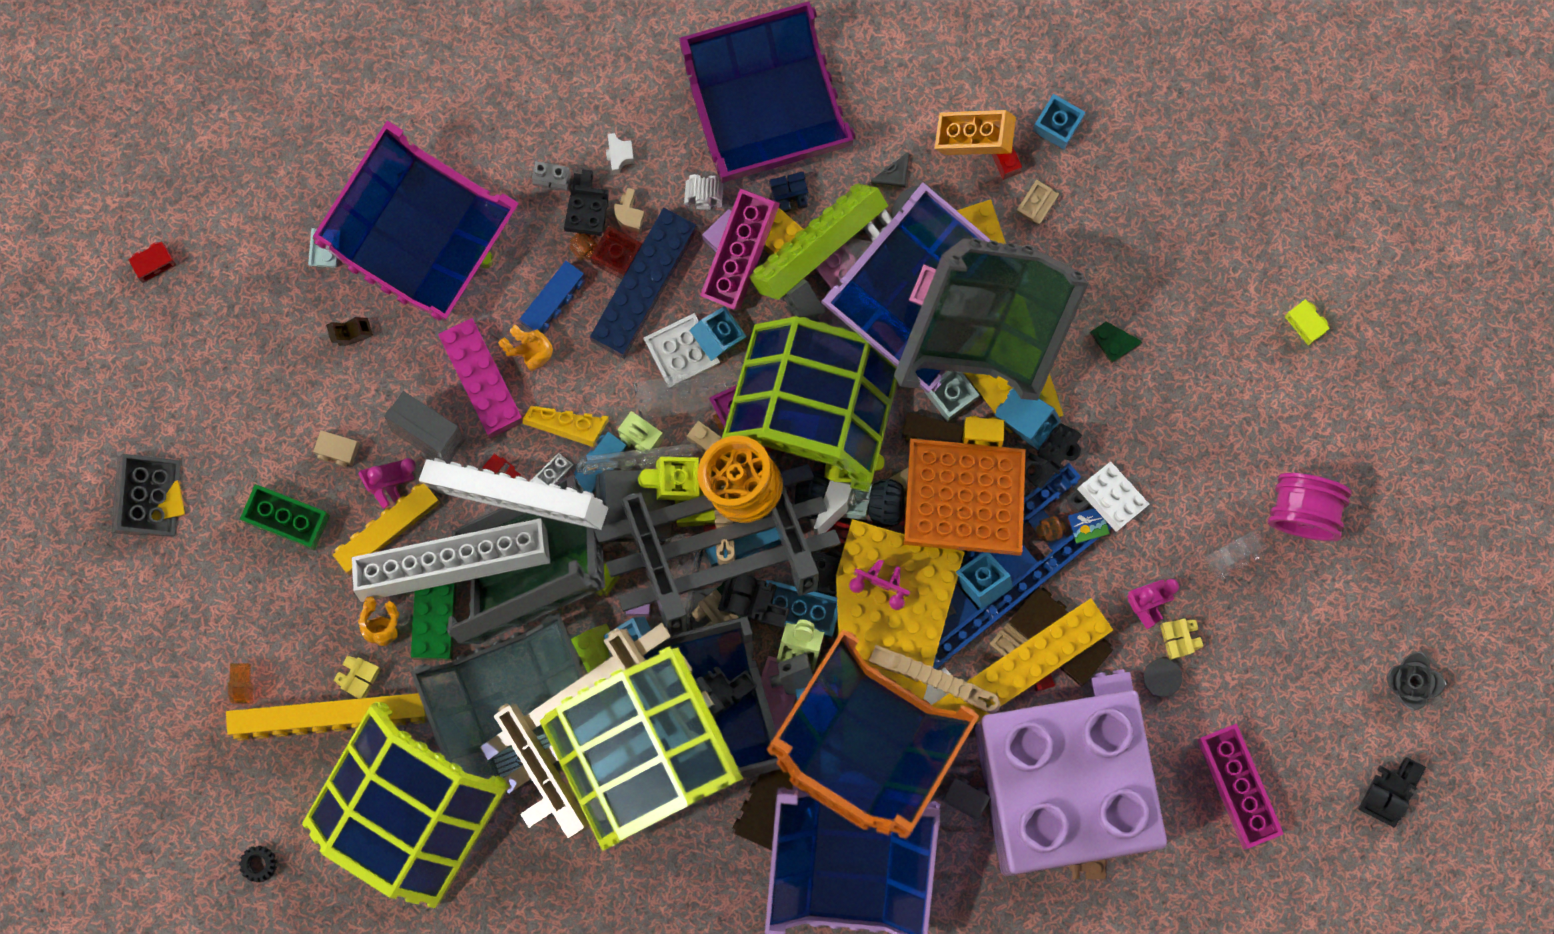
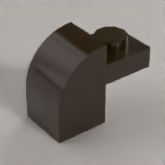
M354 317L345 323L331 322L326 325L331 343H338L339 346H347L373 336L368 318Z

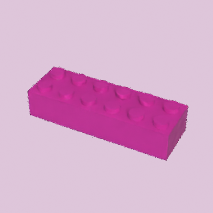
M745 189L739 190L700 294L701 297L734 310L741 309L751 282L749 276L758 264L778 211L779 202Z
M473 318L439 333L438 336L489 439L523 423L517 406Z
M1237 723L1197 739L1243 850L1283 835L1282 828Z

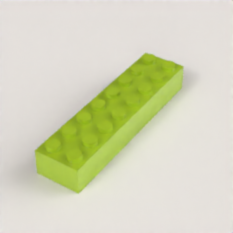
M860 183L853 185L849 192L836 200L835 204L826 208L822 215L810 221L809 226L797 232L790 242L783 244L777 253L770 255L764 264L753 270L749 278L758 292L777 300L784 296L888 207L880 190L876 187Z

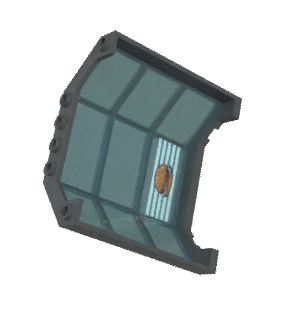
M548 614L544 616V620L541 621L542 624L524 634H521V632L510 636L511 639L504 642L503 639L495 641L491 647L486 649L485 647L477 648L474 650V654L468 656L466 654L459 655L455 658L456 661L433 667L430 665L426 666V664L414 667L415 670L411 672L441 754L445 757L446 761L451 764H458L465 773L489 779L493 775L504 778L523 765L512 745L490 760L486 758L480 746L503 731L494 717L499 712L498 709L507 703L509 705L517 704L522 714L526 716L584 676L560 614ZM592 697L564 711L573 731L599 714ZM559 717L554 719L553 723L562 739L567 736V733ZM542 725L533 730L544 750L549 748L551 744ZM603 730L587 742L601 736L602 734L606 733V731ZM609 739L583 753L588 760L612 747ZM578 756L572 760L574 766L581 764ZM560 762L554 763L558 773L562 772L563 769ZM530 779L517 789L530 785L534 781ZM462 784L456 790L462 807L491 798V794L496 796L494 793Z

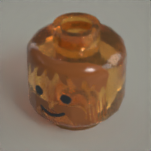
M577 233L570 239L569 249L579 260H591L596 255L597 243L589 234Z
M1052 516L1041 519L1036 526V531L1040 541L1043 540L1045 543H1051L1063 538V532H1066V527L1063 520L1059 521L1058 517Z

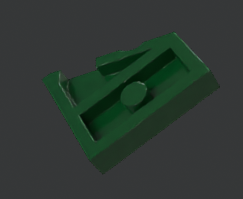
M1107 321L1090 332L1111 364L1142 344L1141 340Z

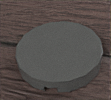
M1159 658L1152 661L1146 666L1143 673L1146 689L1157 697L1173 695L1182 684L1180 667L1169 659Z

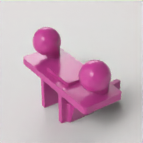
M406 458L360 470L358 474L367 491L374 494L382 508L385 509L390 503L384 494V489H386L393 502L396 503L401 497L397 491V485L414 479L412 472L416 468V463L413 459Z
M878 560L867 573L855 569L853 575L857 577L853 578L849 583L852 592H862L865 588L863 581L865 579L871 582L870 584L897 593L889 600V605L892 609L900 610L904 607L905 600L903 597H908L910 591L899 587L900 567L896 566L889 582L877 577L884 562L883 560Z
M1162 579L1128 592V602L1146 629L1151 628L1155 623L1163 619L1158 608L1160 605L1174 600L1173 594L1179 590V583L1175 579H1168L1166 581Z

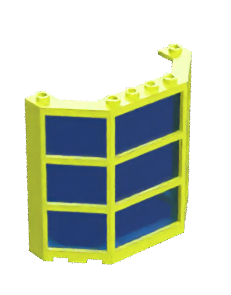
M376 701L367 710L302 825L304 828L310 829L309 836L315 844H320L321 848L319 851L323 856L381 893L393 899H396L398 896L404 897L406 902L419 905L420 901L428 904V907L435 909L443 900L510 785L500 776L493 775L489 779L465 773L458 764H451L445 760L442 754L434 753L423 742L413 740L409 733L399 731L389 718L393 711L385 703Z

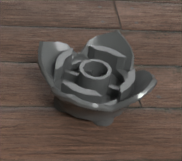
M1420 651L1406 656L1400 665L1392 667L1387 674V683L1391 691L1398 696L1400 702L1405 707L1413 711L1422 709L1428 699L1439 696L1447 686L1443 676L1430 668L1428 657ZM1412 678H1415L1414 681H1417L1418 683L1417 685H1414V687L1412 686V684H1410V680Z

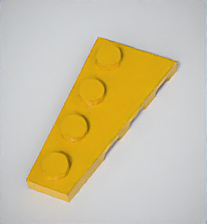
M530 406L523 417V424L594 447L608 423L609 416L602 415L599 418L592 417V414L588 413L576 415L573 414V411L565 410V412L561 413L551 408Z

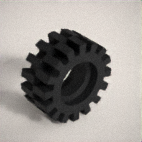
M250 847L240 857L241 862H239L241 868L239 870L243 873L242 876L249 881L263 882L268 880L277 869L275 854L266 847ZM257 856L265 860V868L260 872H255L251 868V861Z

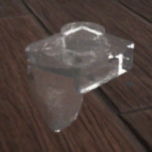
M403 602L396 606L400 612L396 628L403 633L412 634L413 616L406 602Z

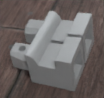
M535 161L532 184L549 188L551 183V189L568 191L571 177L570 169L565 166Z

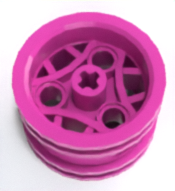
M1301 473L1280 474L1277 479L1279 483L1275 488L1278 497L1275 507L1270 509L1271 517L1268 518V524L1281 532L1318 541L1341 540L1342 533L1340 531L1344 529L1341 516L1344 508L1349 506L1348 498L1351 497V490L1336 481Z

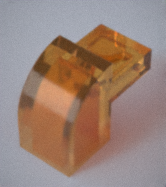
M230 663V681L228 682L230 703L233 705L253 704L254 685L251 684V664Z

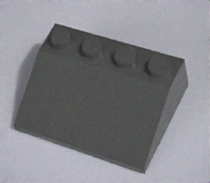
M122 454L117 457L111 533L175 536L176 517L164 519V511L157 506L165 501L166 493L176 480L179 481L181 460ZM155 510L161 513V519L158 521L153 520L151 517Z

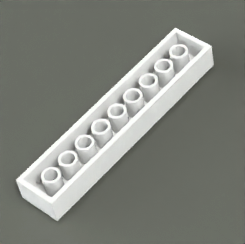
M437 458L434 461L426 459L419 479L421 483L437 493L599 530L602 529L608 507L602 504L603 501L601 499L595 498L594 494L583 491L581 494L572 488L566 487L563 490L554 484L545 486L544 483L537 480L527 482V479L516 476L514 479L505 473L496 475L490 470L483 469V471H478L477 468L469 465L464 468L458 463L451 462L446 464L445 461Z
M539 518L352 557L353 590L359 600L363 602L369 596L378 599L550 563L547 529L542 519Z

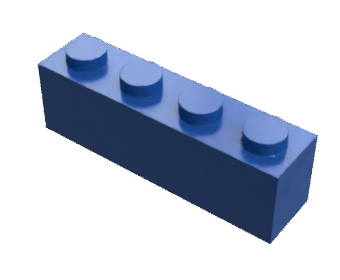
M565 261L519 318L520 323L530 331L538 329L541 333L545 334L550 328L549 323L552 319H557L561 314L563 305H568L574 297L572 294L575 290H580L584 285V273L568 261Z

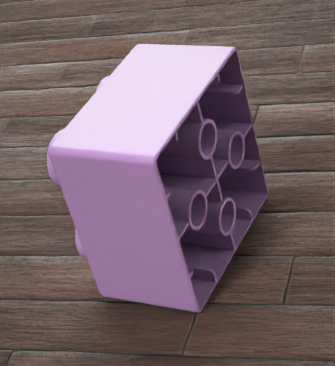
M1130 690L985 715L975 725L974 730L985 789L990 797L988 806L1002 875L1012 876L1145 853L1166 847L1167 840L1136 691Z

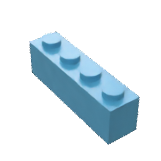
M609 432L606 435L602 434L596 443L598 446L594 451L591 449L588 452L584 465H579L574 472L575 478L584 491L592 494L596 492V474L602 473L604 470H612L627 450V445Z

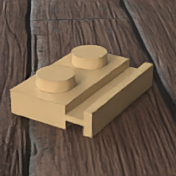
M1036 179L1016 212L1040 226L1058 198L1059 193L1054 192L1050 187Z
M1007 623L989 645L1004 657L1028 640Z

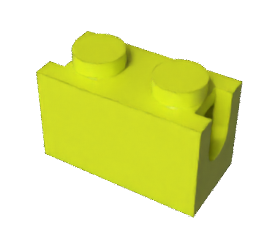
M1306 299L1285 315V318L1308 346L1330 329L1327 320L1322 316L1320 317L1316 312V307Z

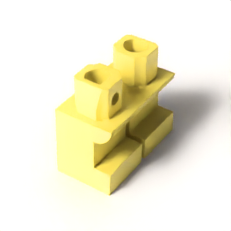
M1184 618L1160 625L1164 642H1167L1165 646L1169 660L1191 655L1203 647L1201 637L1195 639L1190 637L1189 632L1198 630L1196 620L1186 621Z
M347 656L343 665L351 669L349 674L346 676L338 672L334 681L341 686V689L358 699L366 698L372 686L357 677L373 684L381 668L359 657L356 659Z

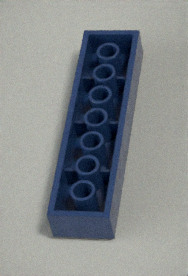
M663 207L591 333L590 340L592 343L625 359L696 234L697 225Z

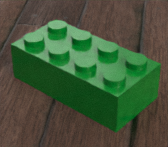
M255 484L240 520L245 524L315 551L330 515L326 511Z
M456 583L414 591L411 658L413 660H453L454 637L452 638L449 635L447 627L449 617L453 616L455 619Z

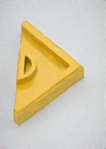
M178 480L173 483L166 493L165 501L157 506L164 511V519L185 515ZM155 510L151 515L152 519L155 521L160 520L161 513Z

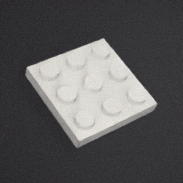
M695 313L644 337V341L669 389L720 364L718 358L713 361L708 358L689 331L699 322Z
M1109 462L1078 488V491L1116 532L1149 505L1145 498L1112 462Z

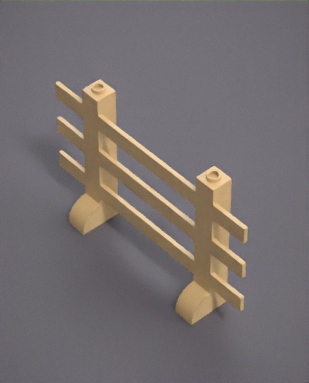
M664 623L659 624L636 641H633L627 629L619 630L616 628L608 633L609 637L604 642L613 656L526 716L522 714L517 704L509 705L507 703L498 709L499 712L494 717L503 731L480 746L486 758L490 760L512 745L523 765L504 777L506 783L510 785L507 790L508 794L530 779L534 781L544 799L521 814L528 827L533 826L551 813L554 814L568 838L578 835L591 827L581 806L574 799L576 795L570 783L565 784L554 766V763L559 760L552 746L544 750L533 730L541 725L540 720L545 717V713L562 704L561 700L569 696L573 698L578 696L577 692L585 687L591 689L595 686L594 682L602 678L606 680L611 678V673L618 669L624 671L646 661L643 655L671 637ZM683 657L684 660H685V662H686V664H687V666H688V668H689V670H690V672H691V671H692V668L690 667V665H689V663L687 662V660L685 659V657ZM673 664L657 675H654L649 667L629 676L641 703L647 711L670 701L664 689L680 679ZM703 691L701 694L709 708L714 703L707 692ZM627 694L575 729L573 732L579 745L581 746L636 709L630 695ZM691 700L677 710L672 706L651 716L655 723L653 727L659 740L664 738L671 750L699 737L695 732L689 730L685 724L698 715ZM647 730L591 767L597 782L654 745ZM568 735L562 738L568 753L572 752L574 748ZM702 742L675 756L679 763L694 759L706 751L707 747ZM586 772L581 773L579 776L587 790L592 785Z

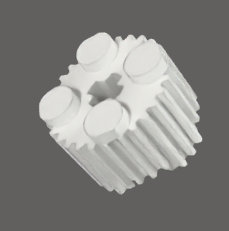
M690 175L685 185L684 204L690 206V204L697 206L696 209L711 210V207L716 205L717 208L722 207L723 183L719 181L720 177L708 176V178H701L700 175Z

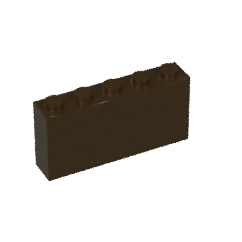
M1038 587L1008 623L1029 640L1069 612L1065 610L1067 607L1058 600L1056 602L1051 598L1052 594L1047 589ZM1102 638L1059 667V669L1082 687L1113 651L1112 645Z
M792 750L788 754L799 769L807 758ZM766 751V761L772 760L773 758L768 751ZM813 760L805 772V775L810 778L817 765L816 761ZM782 769L758 774L757 783L753 782L749 789V793H751L749 801L745 800L740 811H743L741 819H736L732 828L735 830V835L770 851L773 848L778 788L793 789V784L790 782V774L783 772ZM802 797L797 798V804L782 803L779 835L787 833ZM778 842V851L782 842Z

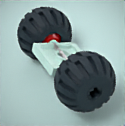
M812 471L814 479L797 483L795 504L821 496L824 500L830 479L824 477L823 473ZM887 478L876 481L873 486L871 484L869 492L853 488V493H855L854 504H850L848 512L842 516V518L866 520L869 509L870 519L874 523L883 527L894 526L901 521L905 506L904 487L898 481ZM817 514V515L810 516V517H807V518H808V519H817L818 514Z

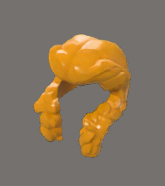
M516 324L510 329V333L517 341H521L522 344L513 348L505 337L498 342L503 351L506 352V356L524 357V363L530 371L544 366L550 360L553 352L551 343L538 329L524 332Z
M373 596L366 597L358 620L360 632L367 642L387 646L398 637L396 625L400 612L393 602L388 601V603H385V607L390 618L379 616L367 620L371 613L376 610L377 602Z

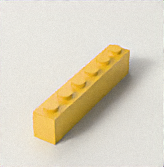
M419 483L415 485L409 495L400 497L396 501L395 506L391 509L390 507L385 509L380 514V518L376 521L371 520L366 524V529L361 533L356 532L350 537V541L347 544H341L334 550L333 557L348 575L353 573L352 557L381 551L440 504L439 500L425 484Z

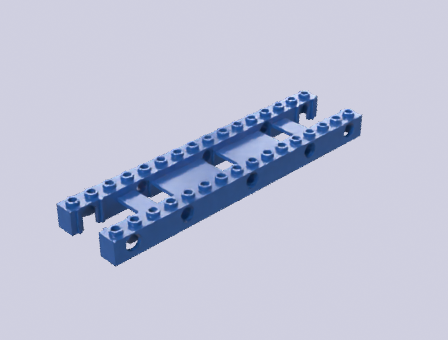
M1070 463L1059 470L1060 474L1055 473L1051 476L1042 489L1038 487L1024 498L1023 525L1029 522L1052 552L1038 562L1024 545L1022 546L1021 556L990 553L1011 576L1013 588L982 610L981 608L977 610L956 584L951 599V604L956 614L945 620L933 663L934 669L937 670L1101 538L1097 537L1076 543L1074 534L1068 538L1063 534L1062 538L1057 539L1056 537L1059 535L1057 533L1060 530H1058L1057 525L1043 510L1053 501L1055 503L1068 489L1074 488L1080 480L1081 476ZM1043 520L1045 522H1049L1050 528H1048V531L1049 529H1051V531L1055 530L1054 533L1052 532L1051 538H1054L1053 540H1046L1049 532L1046 528L1047 525H1044L1045 527L1043 529V524L1041 523ZM1106 521L1108 530H1111L1112 527ZM960 550L964 552L960 569L984 552ZM837 648L830 660L840 670L839 648Z

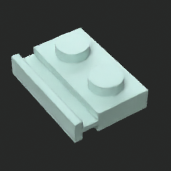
M311 228L308 265L337 268V257L314 243L313 235L317 229ZM325 229L321 236L338 249L340 231L337 229Z

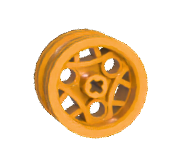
M740 435L720 439L706 450L700 460L697 476L699 486L704 495L723 517L738 523L754 522L768 515L779 502L783 491L781 472L764 447L756 440ZM726 485L723 490H720L722 486Z

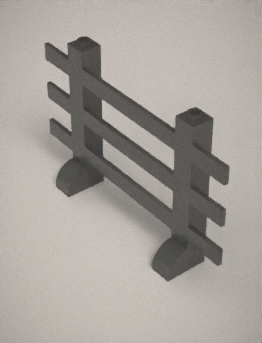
M809 464L781 472L783 491L776 507L760 520L750 523H733L665 545H660L654 527L715 509L712 502L704 495L648 512L641 493L629 494L622 498L623 509L627 519L602 526L601 530L594 529L597 541L601 544L633 534L639 553L606 562L607 569L612 578L645 567L651 583V587L618 596L622 611L625 612L658 602L662 622L670 635L686 632V613L679 594L789 561L791 565L792 577L798 596L816 591L819 573L811 554L840 545L841 543L836 530L804 538L798 520L826 512L827 508L822 496L791 505L784 487L814 479ZM776 527L783 546L677 579L672 578L667 560L721 544L723 539L729 542Z

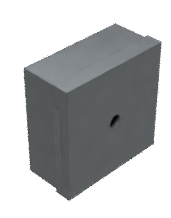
M405 391L400 394L393 406L384 415L394 434L431 458L441 459L446 464L451 463L452 458L464 442L457 425Z
M604 470L602 473L596 474V498L603 501L602 504L608 507L603 526L627 519L623 509L622 498L629 494L641 493L648 512L670 506V500H656V488H643L639 485L638 476L642 471ZM671 522L654 527L659 542L666 541L665 539L671 537ZM633 534L607 542H635Z

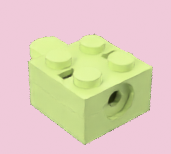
M632 411L618 428L621 441L628 447L630 445L634 446L637 449L636 452L644 458L646 456L651 458L664 441L663 433Z
M799 620L797 624L786 623L776 662L780 663L807 652L814 671L824 632L814 629V624L808 620Z

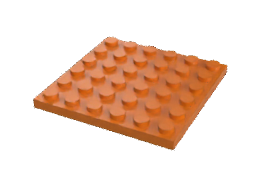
M910 438L904 545L1021 556L1023 546L1026 449Z

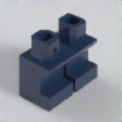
M804 171L787 175V179L786 176L769 180L773 199L780 203L779 208L783 212L791 211L789 202L796 201L798 209L808 207L809 192Z

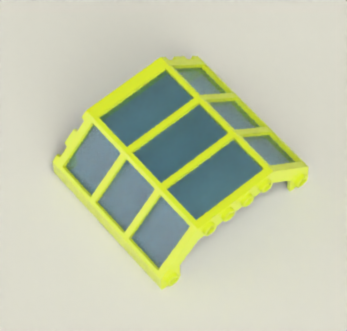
M667 647L659 652L660 655L624 671L618 669L612 672L611 678L607 680L602 678L594 682L595 686L591 689L585 687L577 692L578 696L574 698L569 696L561 700V705L545 713V717L540 720L602 851L627 840V837L703 799L702 794L706 797L743 779L679 648L671 649Z

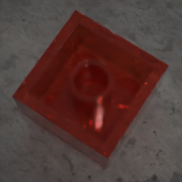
M608 226L590 257L591 263L622 280L642 243Z

